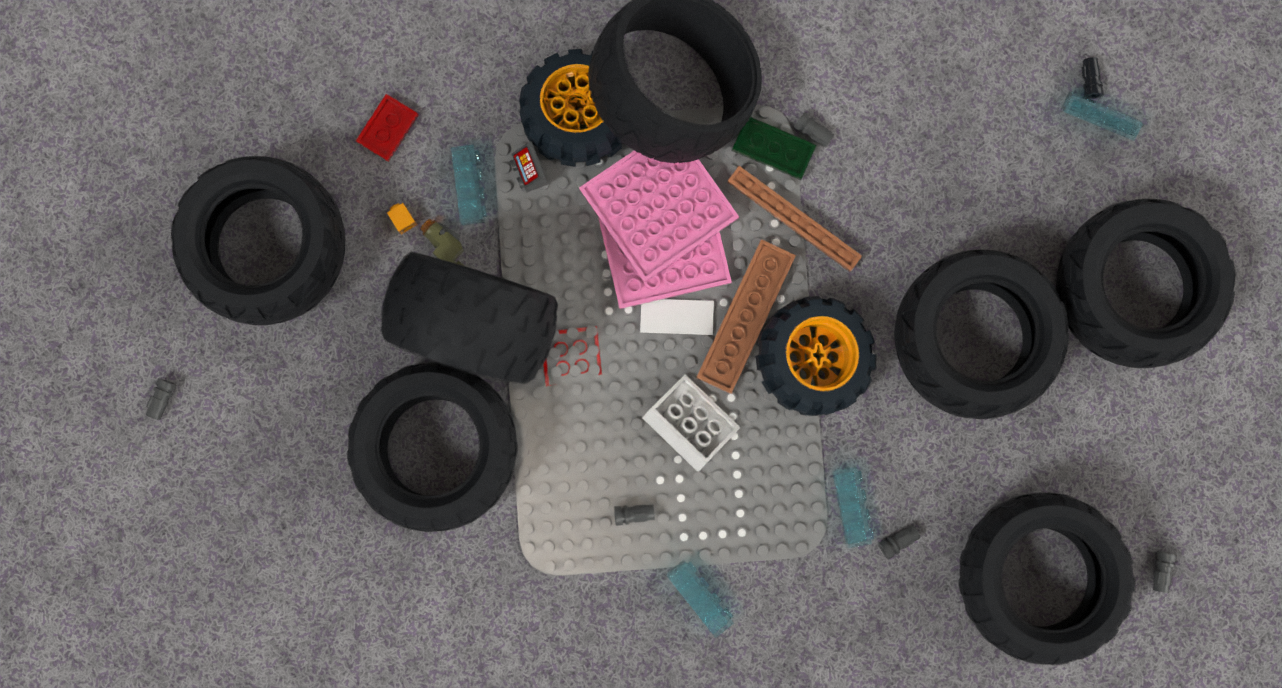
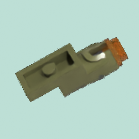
M428 219L421 226L422 235L428 238L436 248L433 254L438 259L455 263V260L464 251L461 242H459L460 235L431 219ZM457 261L456 264L464 266L460 261Z

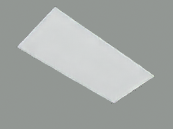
M662 299L641 304L640 333L713 335L714 301Z

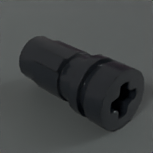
M1098 58L1084 59L1082 67V77L1085 80V84H1083L1084 98H1100L1104 93L1103 83L1100 81Z

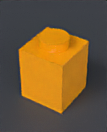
M404 203L393 205L390 211L387 212L401 235L417 226Z

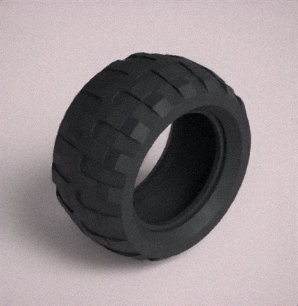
M438 362L406 366L378 381L368 395L364 396L360 401L348 430L347 461L354 478V484L359 493L362 494L376 513L400 527L422 532L452 530L467 525L485 514L498 502L509 485L514 473L518 453L514 420L497 391L489 383L472 372ZM429 400L450 401L462 407L473 420L479 438L478 458L471 474L454 490L437 496H424L407 488L395 475L388 456L389 437L397 420L411 407Z
M1031 493L1013 497L986 513L985 517L971 530L966 546L962 550L959 562L960 594H962L968 617L989 643L1007 655L1022 661L1042 665H1063L1089 657L1099 647L1107 644L1119 632L1118 628L1123 620L1127 619L1132 606L1130 603L1132 592H1135L1136 581L1135 577H1133L1131 565L1133 560L1130 551L1125 547L1121 539L1122 536L1117 528L1106 520L1100 511L1074 497L1056 493ZM1040 529L1054 530L1072 541L1080 551L1087 569V588L1079 607L1065 620L1049 626H1032L1022 620L1009 605L1002 584L1003 566L1012 547L1025 535Z

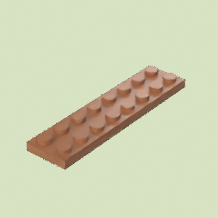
M761 239L700 368L697 379L732 394L796 255Z

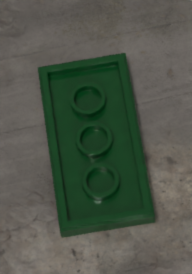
M750 117L740 130L732 151L802 180L816 144Z

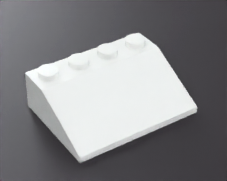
M686 374L643 416V419L697 472L741 428Z

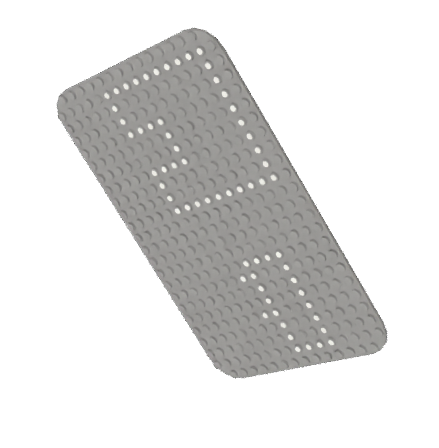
M755 106L751 115L752 118L794 135L792 125L781 112L770 106ZM723 107L664 112L682 121L706 125L722 121ZM557 119L553 122L558 125L562 119ZM585 123L580 124V130L587 128ZM516 124L505 132L496 146L495 175L502 278L550 294L556 298L558 303L556 332L547 357L549 385L551 386H545L543 365L536 377L527 384L509 382L511 415L514 420L518 443V453L514 469L519 541L525 558L534 568L545 574L562 576L792 559L811 552L819 545L826 533L828 516L819 415L807 416L800 415L795 410L789 411L777 403L778 399L772 393L768 394L761 383L764 380L761 370L757 371L755 356L759 353V347L757 346L758 338L732 394L696 378L761 239L796 255L761 330L768 324L767 320L776 311L793 301L809 297L804 238L727 182L738 166H740L802 211L799 179L733 152L732 148L738 134L721 149L699 159L739 216V219L720 231L732 283L666 298L673 300L714 301L713 335L640 333L641 305L619 309L599 219L579 190V187L634 150L622 142V149L612 157L607 155L601 157V163L587 166L586 162H576V167L561 165L560 160L556 158L554 160L547 159L533 145L548 185L526 193L525 188L521 189L517 178L520 175L518 170L514 171L510 160H513L512 153L529 142L524 133L523 124ZM587 327L586 331L584 332H578V330L576 329ZM568 329L565 334H559L558 330ZM597 331H598L599 349H598V347L595 345V339H594V336L597 335ZM800 336L799 343L805 346L806 340ZM576 340H584L587 343L588 349L582 355H579V353L584 352L586 346L583 342H577L575 346H572ZM557 342H565L568 345V353L563 357H560V355L565 354L567 348L564 344H558L555 348L554 345ZM791 342L790 347L795 348L793 342ZM599 350L602 375H598L600 372V367L597 365L596 355L598 354ZM791 353V361L796 362V355L794 353ZM578 359H586V360L589 362V365H590V366H589V370H588L586 373H584V374H580V373L586 371L587 368H588V365H587V363H586L585 361H583V360L579 361V362L577 363V365H575V362H576ZM559 361H567L570 364V370L566 363H560L558 367L555 366ZM797 365L792 366L794 371L798 368ZM801 369L799 372L800 377L805 379L806 372ZM685 374L741 427L699 472L643 419V416ZM812 377L811 385L816 386V382ZM653 505L655 520L636 523L629 522V525L623 523V525L616 526L614 507Z

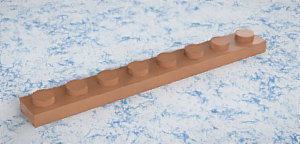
M738 166L727 182L849 272L852 271L862 255L742 167Z

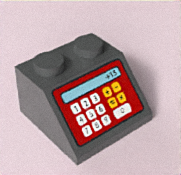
M532 142L526 143L512 153L513 160H510L514 171L518 170L520 177L517 180L521 189L525 188L527 193L548 185Z

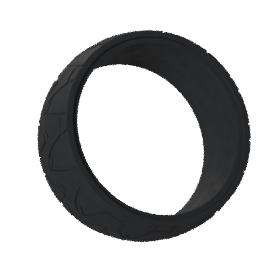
M632 0L624 5L608 21L594 46L588 73L593 103H595L597 112L610 131L625 145L639 154L641 153V155L648 158H654V160L667 163H686L698 160L721 149L736 137L754 111L761 92L762 72L760 60L752 40L735 17L713 0ZM639 30L663 32L680 39L698 52L710 66L719 83L723 98L722 121L706 125L689 123L667 114L654 105L637 86L628 69L624 53L625 34Z

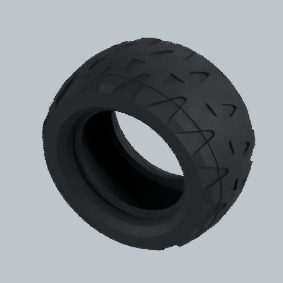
M245 156L225 161L226 163L216 165L202 173L197 178L199 180L190 186L178 203L179 209L174 216L171 227L173 259L182 281L193 296L206 308L218 315L248 325H272L286 322L314 308L334 286L342 268L345 255L346 239L344 224L338 206L329 192L303 168L285 160L266 156ZM259 199H275L292 205L302 227L301 248L292 266L283 275L268 283L244 285L234 282L224 270L219 256L220 234L228 218L241 206Z
M1135 199L1120 202L1104 209L1091 217L1077 230L1066 245L1059 262L1056 290L1065 306L1069 330L1090 352L1121 366L1155 368L1192 356L1206 346L1219 332L1229 315L1235 298V291L1233 290L1236 271L1233 259L1230 260L1226 241L1218 230L1213 229L1204 216L1193 209L1184 208L1172 201ZM1137 240L1151 243L1164 250L1176 263L1183 281V298L1177 314L1165 327L1161 329H1148L1136 326L1122 318L1110 304L1104 289V268L1110 253L1120 242Z
M967 250L949 255L937 261L911 284L900 303L896 316L894 330L895 348L900 366L913 388L930 404L949 414L962 418H997L1015 413L1032 404L1047 391L1058 376L1068 349L1067 313L1054 285L1031 263L1018 256L996 250ZM966 290L986 291L1003 299L1017 315L1023 336L1021 353L1013 368L999 380L982 381L967 377L954 369L942 354L937 339V321L943 305L951 295Z
M410 252L403 257L389 281L382 304L381 334L386 342L424 358L479 375L513 383L527 384L536 377L549 355L556 332L558 303L554 296L534 288L456 263Z

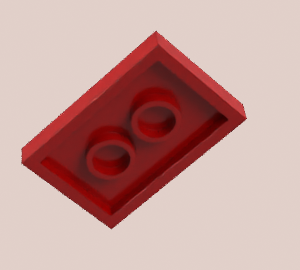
M386 94L361 131L356 142L389 162L419 114Z

